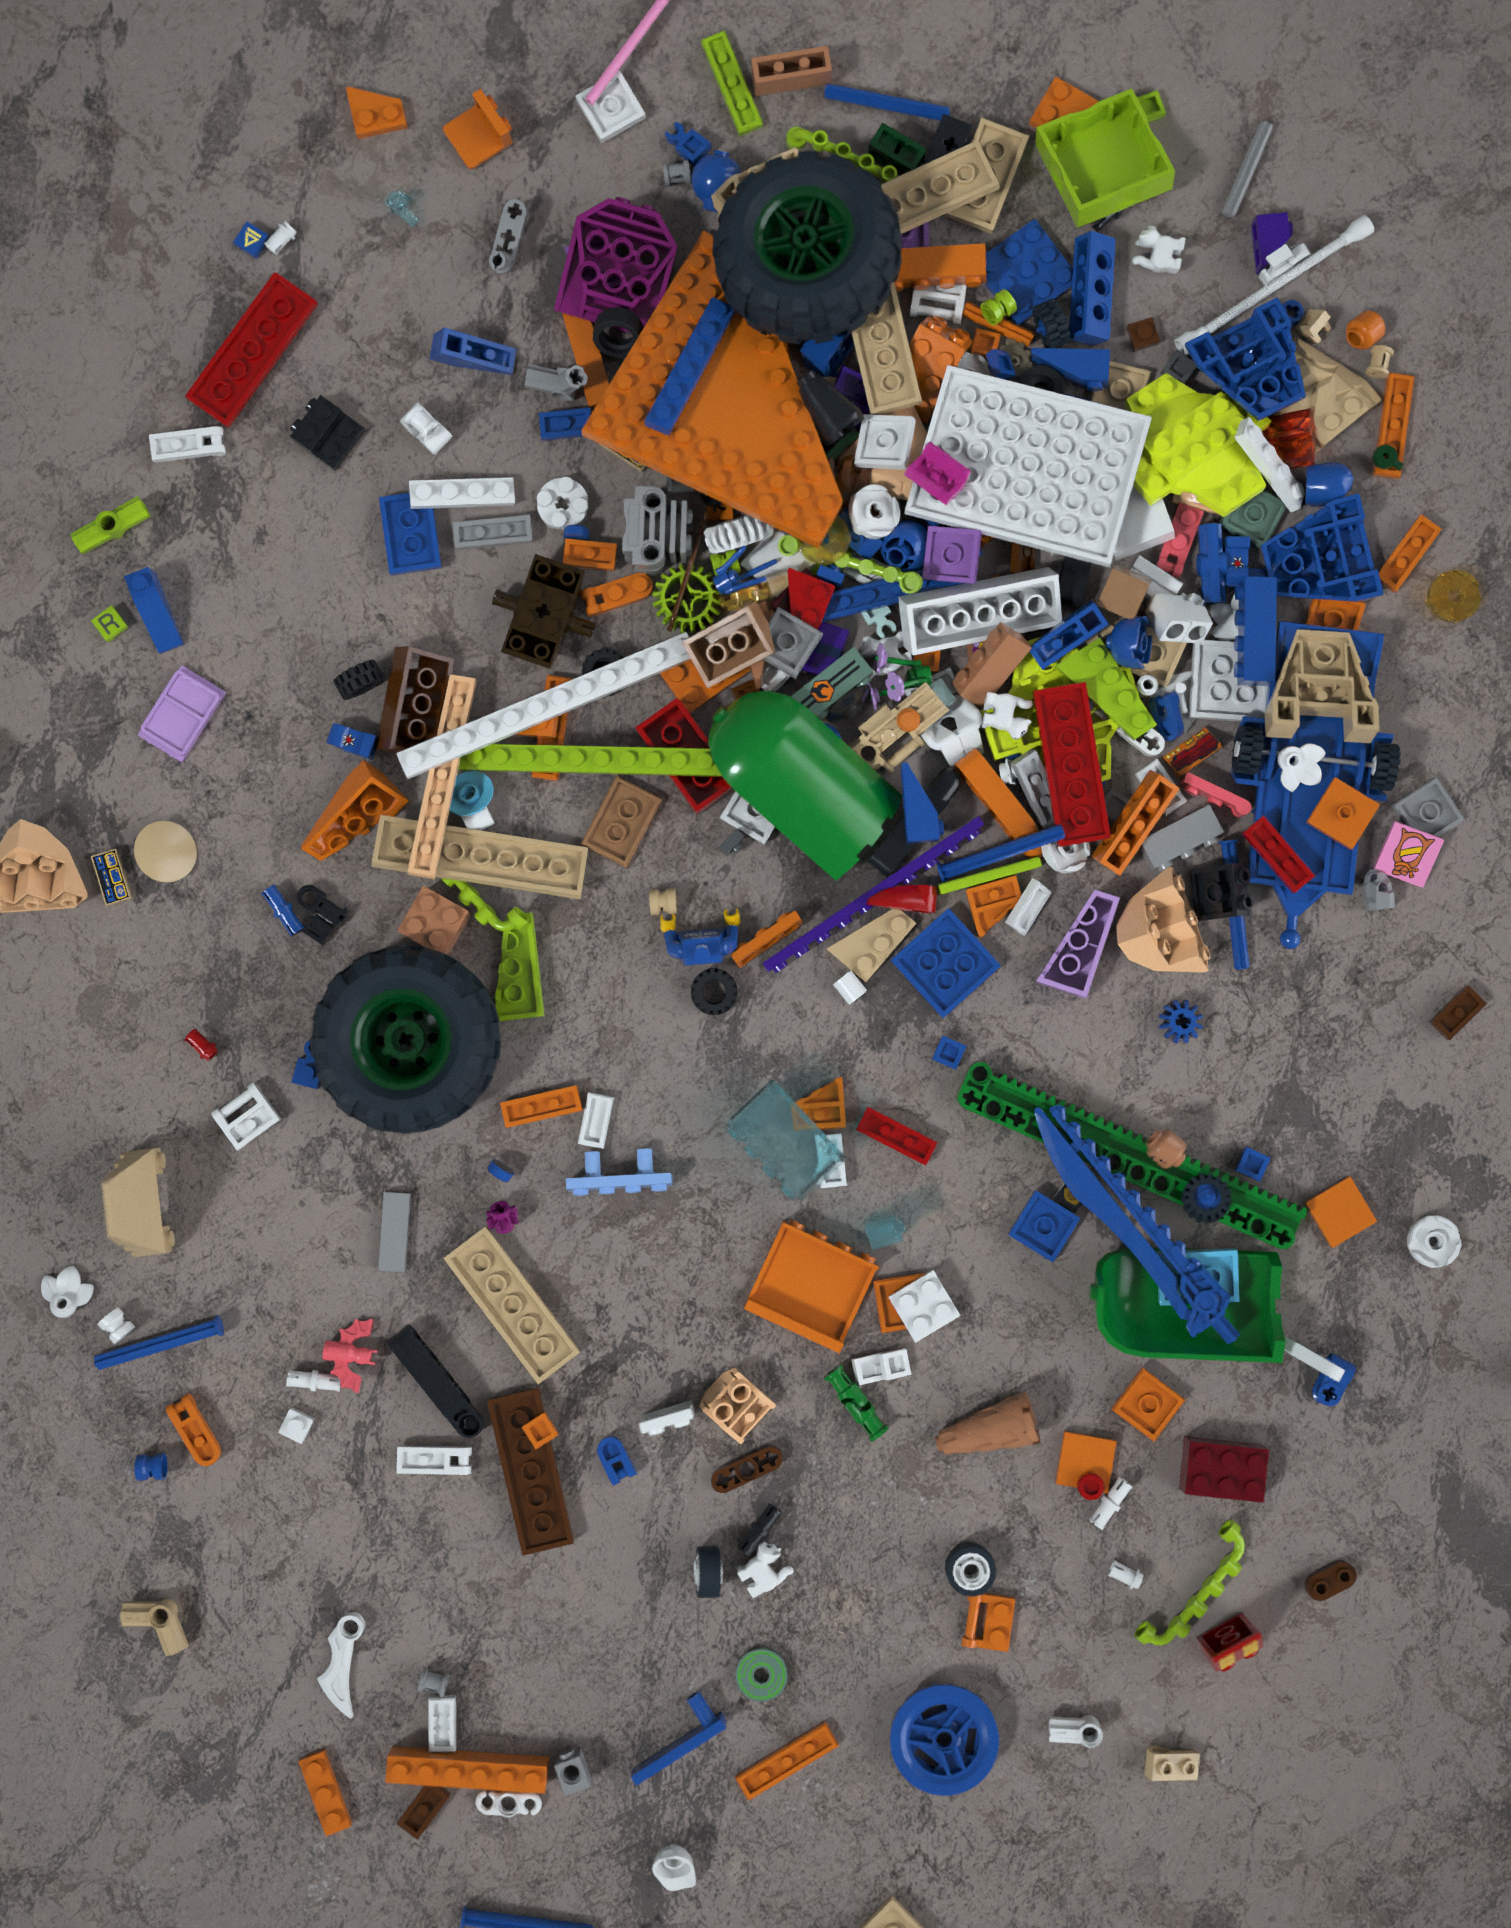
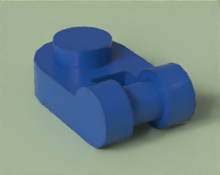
M1176 692L1166 693L1164 697L1161 695L1153 696L1149 700L1151 713L1157 724L1156 730L1165 741L1179 738L1184 731L1178 707L1180 700Z
M616 1436L604 1437L598 1444L597 1453L611 1484L614 1486L627 1476L631 1478L637 1475L636 1468L622 1441ZM621 1460L623 1467L615 1470L613 1464Z

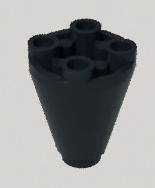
M813 370L796 383L800 388L798 391L802 401L811 415L820 442L825 447L844 435L842 429L848 431L865 419L862 415V410L820 374L816 375Z

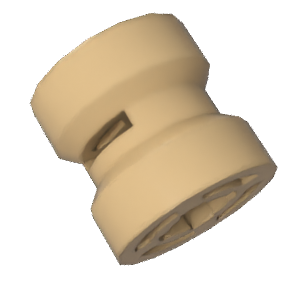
M667 888L666 891L662 892L658 889H649L651 915H659L661 911L668 914H677L675 888Z

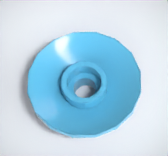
M466 771L457 775L450 811L459 816H471L482 811L493 797L494 787L491 779L485 773L478 771Z

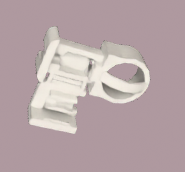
M1304 243L1296 244L1290 248L1285 244L1266 257L1270 268L1268 272L1266 269H1263L1258 277L1263 285L1266 286L1309 258L1311 253Z

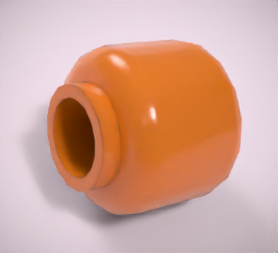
M1371 310L1361 312L1349 321L1346 326V339L1348 343L1360 350L1369 349L1381 340L1385 334V324L1382 316Z

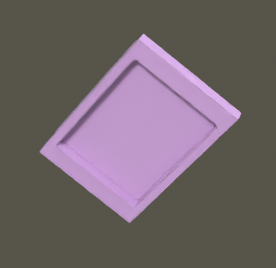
M181 665L143 722L138 736L145 739L147 743L153 744L166 752L170 757H174L183 763L226 692L208 682L206 678L200 677Z

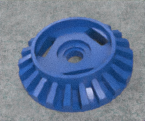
M935 1683L929 1687L917 1689L916 1693L911 1696L909 1695L901 1707H898L894 1720L891 1723L890 1747L898 1770L909 1783L929 1794L951 1796L974 1788L989 1774L998 1754L999 1733L990 1708L980 1696L972 1693L966 1687L955 1686L953 1683L940 1685ZM946 1704L947 1709L922 1718L921 1713L927 1708ZM968 1729H977L974 1749L971 1753H965ZM948 1732L952 1736L951 1742L947 1745H940L936 1741L938 1734ZM920 1747L938 1764L935 1767L930 1766L914 1754V1752Z

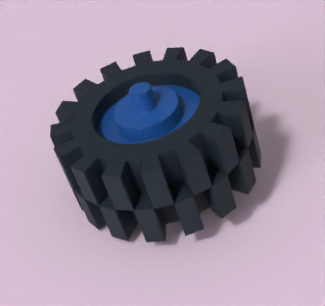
M1054 298L1032 307L1036 331L1039 333L1038 336L1042 339V344L1046 348H1059L1070 343V331L1068 330L1069 326L1066 322L1065 314L1062 313L1061 306L1059 307V303Z
M1202 1173L1197 1177L1194 1176L1183 1189L1181 1203L1184 1205L1183 1210L1188 1212V1217L1196 1219L1195 1222H1205V1224L1216 1222L1229 1210L1232 1202L1230 1195L1232 1193L1230 1189L1228 1190L1226 1181L1223 1183L1220 1180L1221 1177H1214L1211 1173L1207 1175Z

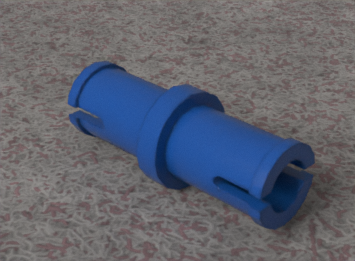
M275 884L261 893L273 909L274 917L280 919L291 937L304 928V925H302L292 911V904L286 902Z

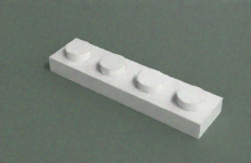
M1248 417L1241 420L1234 438L1289 511L1299 510L1305 495L1302 484L1297 482L1291 474L1288 465L1283 463L1277 455L1275 448L1268 443L1262 435L1261 429L1253 423L1251 418Z
M513 477L409 481L411 509L515 505Z

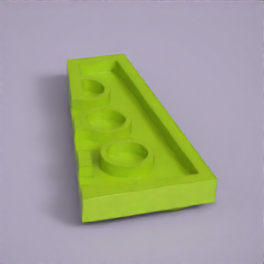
M1100 637L1054 667L1061 674L1063 673L1072 684L1086 682L1088 697L1091 699V702L1102 709L1133 741L1157 726Z
M531 912L525 913L529 918V922L522 929L515 927L510 931L503 932L502 956L498 969L499 979L494 999L496 1000L495 1007L499 1021L545 1016L534 916Z

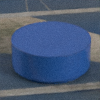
M568 525L564 528V539L589 541L590 530L587 527Z

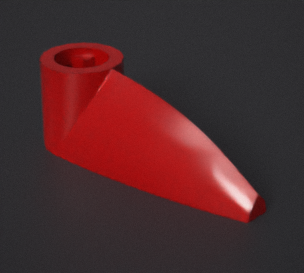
M930 885L891 887L868 898L866 905L932 914L936 912L938 887Z

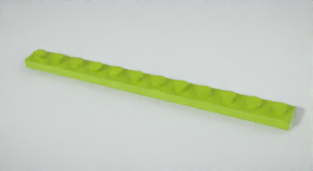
M491 744L462 756L458 771L722 777L712 759L710 749Z

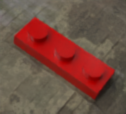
M1264 816L1260 817L1241 833L1293 894L1315 877L1312 871Z
M869 1107L866 1108L856 1128L857 1131L925 1166L938 1143Z

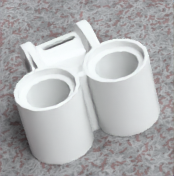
M418 402L399 421L434 455L453 437Z

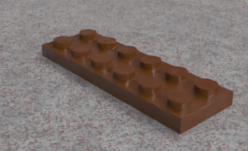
M539 1387L488 1399L487 1404L522 1556L574 1544L552 1441L550 1440L538 1449H535L522 1429L524 1424L545 1411Z

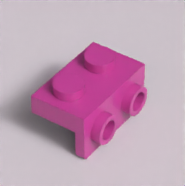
M928 442L922 454L907 467L904 475L947 505L963 490L971 471L932 442Z

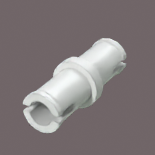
M313 1370L312 1372L288 1371L287 1387L310 1388V1391L315 1392L316 1389L340 1392L341 1382L335 1375L319 1373L318 1370Z
M1119 1476L1108 1494L1102 1496L1101 1504L1092 1517L1089 1518L1090 1522H1095L1094 1525L1103 1530L1114 1512L1120 1510L1121 1502L1133 1486Z

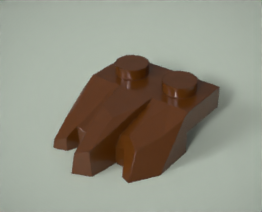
M854 455L844 456L840 466H836L831 457L827 458L843 500L838 514L845 507L849 509L851 496L865 486H868L869 468H862L859 472H855L853 469Z

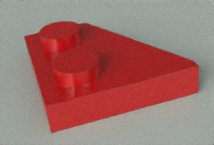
M788 568L791 614L819 630L836 586Z

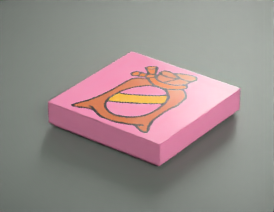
M1394 820L1373 869H1378L1387 875L1423 888L1444 839Z

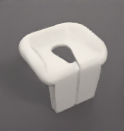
M959 694L954 695L956 701L947 707L949 711L920 734L930 748L941 750L950 768H955L954 764L965 757L973 748L984 754L978 730L982 724V715L974 703L961 697ZM947 717H953L957 729L950 731L940 725L941 721Z

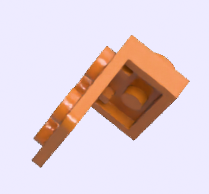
M481 88L472 94L475 105L443 127L444 134L468 169L478 167L512 144L509 132L512 130L510 123L505 116L500 118L496 112L498 107L490 94L485 96Z

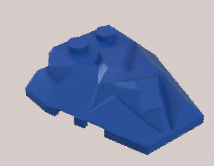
M1278 297L1254 308L1251 318L1213 337L1208 331L1185 343V347L1197 368L1257 421L1304 399L1306 396L1300 365L1297 364L1295 357L1296 345L1295 342H1292L1290 332L1292 327L1291 320Z
M1360 493L1330 501L1322 509L1314 514L1311 513L1298 524L1287 528L1261 545L1268 577H1277L1276 597L1359 602L1384 595L1378 569H1374L1363 523L1365 514Z

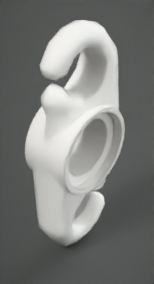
M481 1791L477 1795L475 1802L477 1809L484 1815L512 1817L518 1813L528 1814L529 1811L524 1804L527 1799L535 1801V1807L530 1811L532 1815H536L542 1807L540 1796L529 1792L502 1791L497 1793L491 1791L489 1796L492 1798L493 1804L490 1807H485L482 1804V1800L486 1797L487 1793L486 1791ZM506 1796H510L516 1801V1806L511 1810L505 1809L501 1804V1800Z

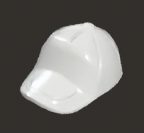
M674 1844L663 1847L656 1855L652 1867L656 1878L670 1891L694 1887L696 1885V1876L693 1860L688 1851Z

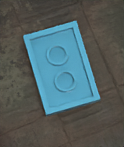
M1236 1247L1185 1250L1187 1259L1194 1257L1200 1260V1265L1202 1264L1230 1295V1302H1239L1238 1250ZM1162 1251L1156 1252L1176 1276V1291L1185 1304H1189L1179 1288V1272ZM1158 1287L1159 1305H1171Z

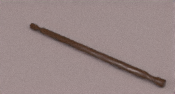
M704 512L703 521L700 525L672 612L671 622L667 628L669 632L673 630V624L677 617L703 536L705 523L710 514L708 512Z

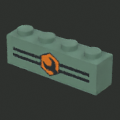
M853 647L794 693L791 698L807 707L822 721L831 713L829 709L836 703L841 706L840 703L850 696L849 693L856 687L861 690L872 681L870 676L873 675V670L856 648Z

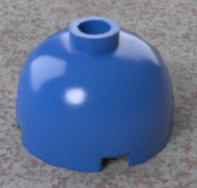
M1135 616L1131 619L1124 618L1114 626L1112 634H1108L1106 641L1107 649L1111 650L1112 657L1121 666L1131 669H1144L1143 664H1148L1152 649V635H1147L1146 627H1151L1148 617Z

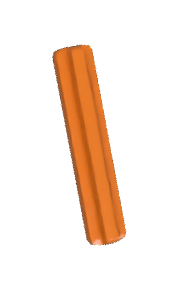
M967 302L963 308V317L997 333H1001L1008 338L1015 339L1016 342H1023L1025 346H1029L1034 338L1035 333L1005 318L995 326L989 324L981 312V307L971 302Z

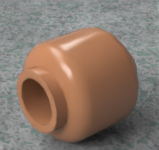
M1169 1129L1156 1130L1146 1142L1148 1147L1147 1155L1164 1169L1170 1168L1173 1165L1178 1167L1186 1158L1184 1154L1185 1142Z

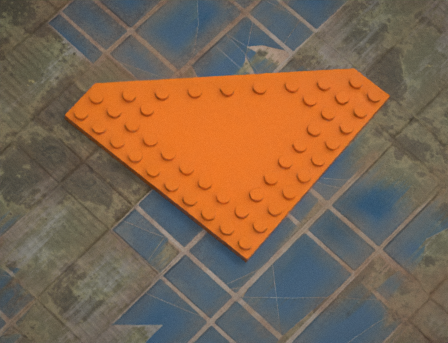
M703 231L582 428V436L819 548L840 511L843 500L811 415L798 390L800 388L796 384L798 381L784 343L779 341L778 336L775 334H761L747 325L742 315L735 313L670 435H665L645 426V419L711 298L714 297L728 303L715 271V261L712 254L713 235Z

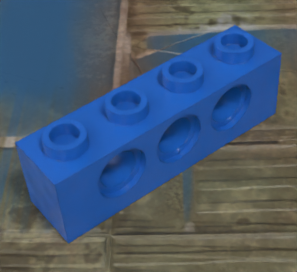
M1089 231L1075 238L1069 336L1072 341L1090 346L1098 345L1110 339L1116 239L1094 231Z

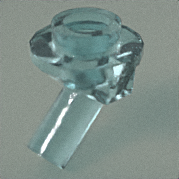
M403 191L392 192L385 201L386 205L391 208L392 213H397L404 221L414 227L419 219L406 209L411 200L410 195L404 194Z

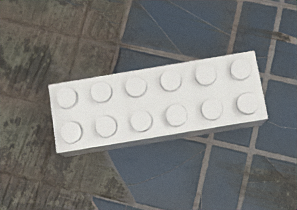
M1049 567L976 581V584L965 583L898 597L904 648L912 655L985 641L988 634L1000 622L1018 633H1025L1054 627L1062 621L1059 577Z

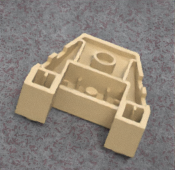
M1296 630L1265 711V737L1292 739L1300 726L1299 715L1343 718L1344 742L1371 743L1379 731V708L1376 698L1372 697L1368 686L1370 683L1368 678L1364 676L1360 667L1361 661L1350 633Z
M160 1147L122 1152L120 1155L122 1161L115 1162L114 1167L116 1170H110L102 1182L108 1238L119 1246L125 1245L124 1250L126 1252L132 1251L131 1255L133 1257L171 1252L172 1246L175 1244L173 1231H170L169 1225L162 1226L156 1176L157 1174H162L163 1168L166 1167L165 1155L163 1152L161 1153Z

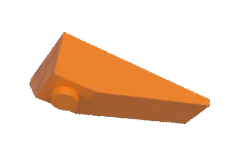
M363 759L346 777L300 847L308 854L322 861L346 847L348 841L360 834L364 836L369 833V829L379 823L380 815L394 817L409 800L382 771Z

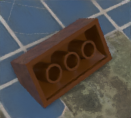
M410 646L395 647L376 743L377 750L396 754L437 737L448 681L453 671L455 659Z

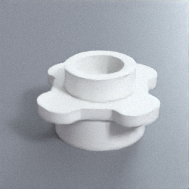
M1007 758L1004 763L999 764L1001 780L1004 784L1016 785L1017 776L1010 763L1012 759L1009 760Z

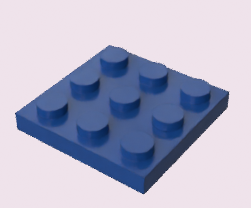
M1036 219L1030 221L986 253L987 283L984 284L993 296L1002 289L1007 290L1013 296L1017 305L1016 312L1009 316L1013 323L1022 325L1033 317V306L1053 298L1057 300L1072 289V267Z
M949 908L890 960L942 1018L949 1014L1001 967L996 959Z

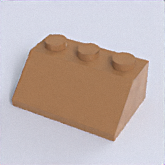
M757 601L704 628L682 642L707 688L775 652L769 623Z

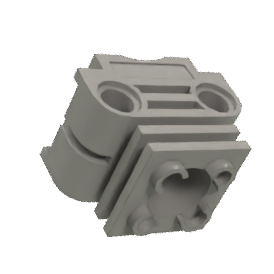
M635 486V499H624L626 530L622 540V552L625 555V562L635 565V573L648 576H657L665 570L667 552H670L671 564H677V552H680L682 564H687V557H690L692 553V535H688V531H693V509H688L687 501H682L681 513H678L677 500H671V513H668L666 497L661 489L651 486ZM653 504L659 505L656 508H650ZM651 555L658 556L654 560L647 559Z

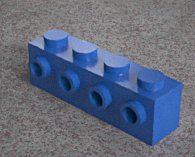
M1245 576L1235 587V599L1239 600L1238 610H1236L1234 617L1235 626H1238V636L1234 640V650L1238 652V662L1234 664V677L1237 678V685L1269 686L1275 682L1277 577Z

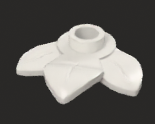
M1235 594L1230 605L1218 603L1210 606L1211 617L1218 624L1212 631V635L1220 641H1231L1238 636V626H1235L1234 617L1236 610H1238L1239 600L1235 599Z
M1310 743L1300 748L1288 746L1282 749L1278 755V764L1282 769L1280 777L1282 785L1293 792L1300 782L1305 785L1320 783L1322 772L1317 763L1325 756V751L1321 747ZM1295 756V760L1290 764V758Z
M73 1265L62 1270L57 1279L45 1275L41 1283L43 1298L50 1302L51 1312L59 1318L70 1317L77 1307L86 1304L91 1299L94 1286L91 1284H81L80 1274ZM62 1300H66V1301H67L66 1307L63 1308V1309H60V1308H59V1303H60Z

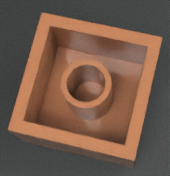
M422 886L397 931L426 948L449 955L472 913L433 890Z

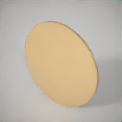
M157 821L144 827L136 837L134 857L141 871L151 879L159 882H175L184 878L193 869L197 858V849L194 839L184 827L170 821Z

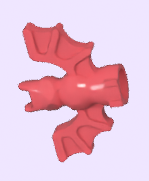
M355 1319L349 1328L339 1329L341 1333L339 1342L326 1340L323 1348V1360L335 1361V1367L330 1373L340 1379V1387L352 1389L357 1394L360 1391L362 1378L358 1374L353 1373L349 1369L348 1364L354 1361L361 1365H375L374 1362H371L372 1354L378 1353V1350L367 1349L366 1347L356 1348L353 1345L355 1340L371 1335L373 1319L367 1321Z

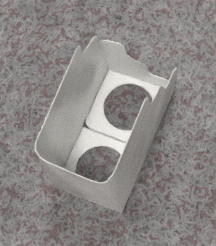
M1154 594L1145 611L1159 641L1202 644L1213 624L1204 606L1195 605L1193 601H1186L1180 595Z

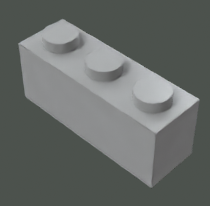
M1209 804L1146 837L1139 850L1149 869L1152 870L1157 867L1160 872L1173 865L1171 860L1180 855L1183 860L1196 853L1194 848L1203 843L1206 848L1219 841L1217 836L1224 833Z

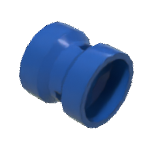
M156 1453L153 1457L147 1454H138L134 1465L136 1480L146 1481L151 1477L156 1480L166 1479L168 1472L166 1454Z

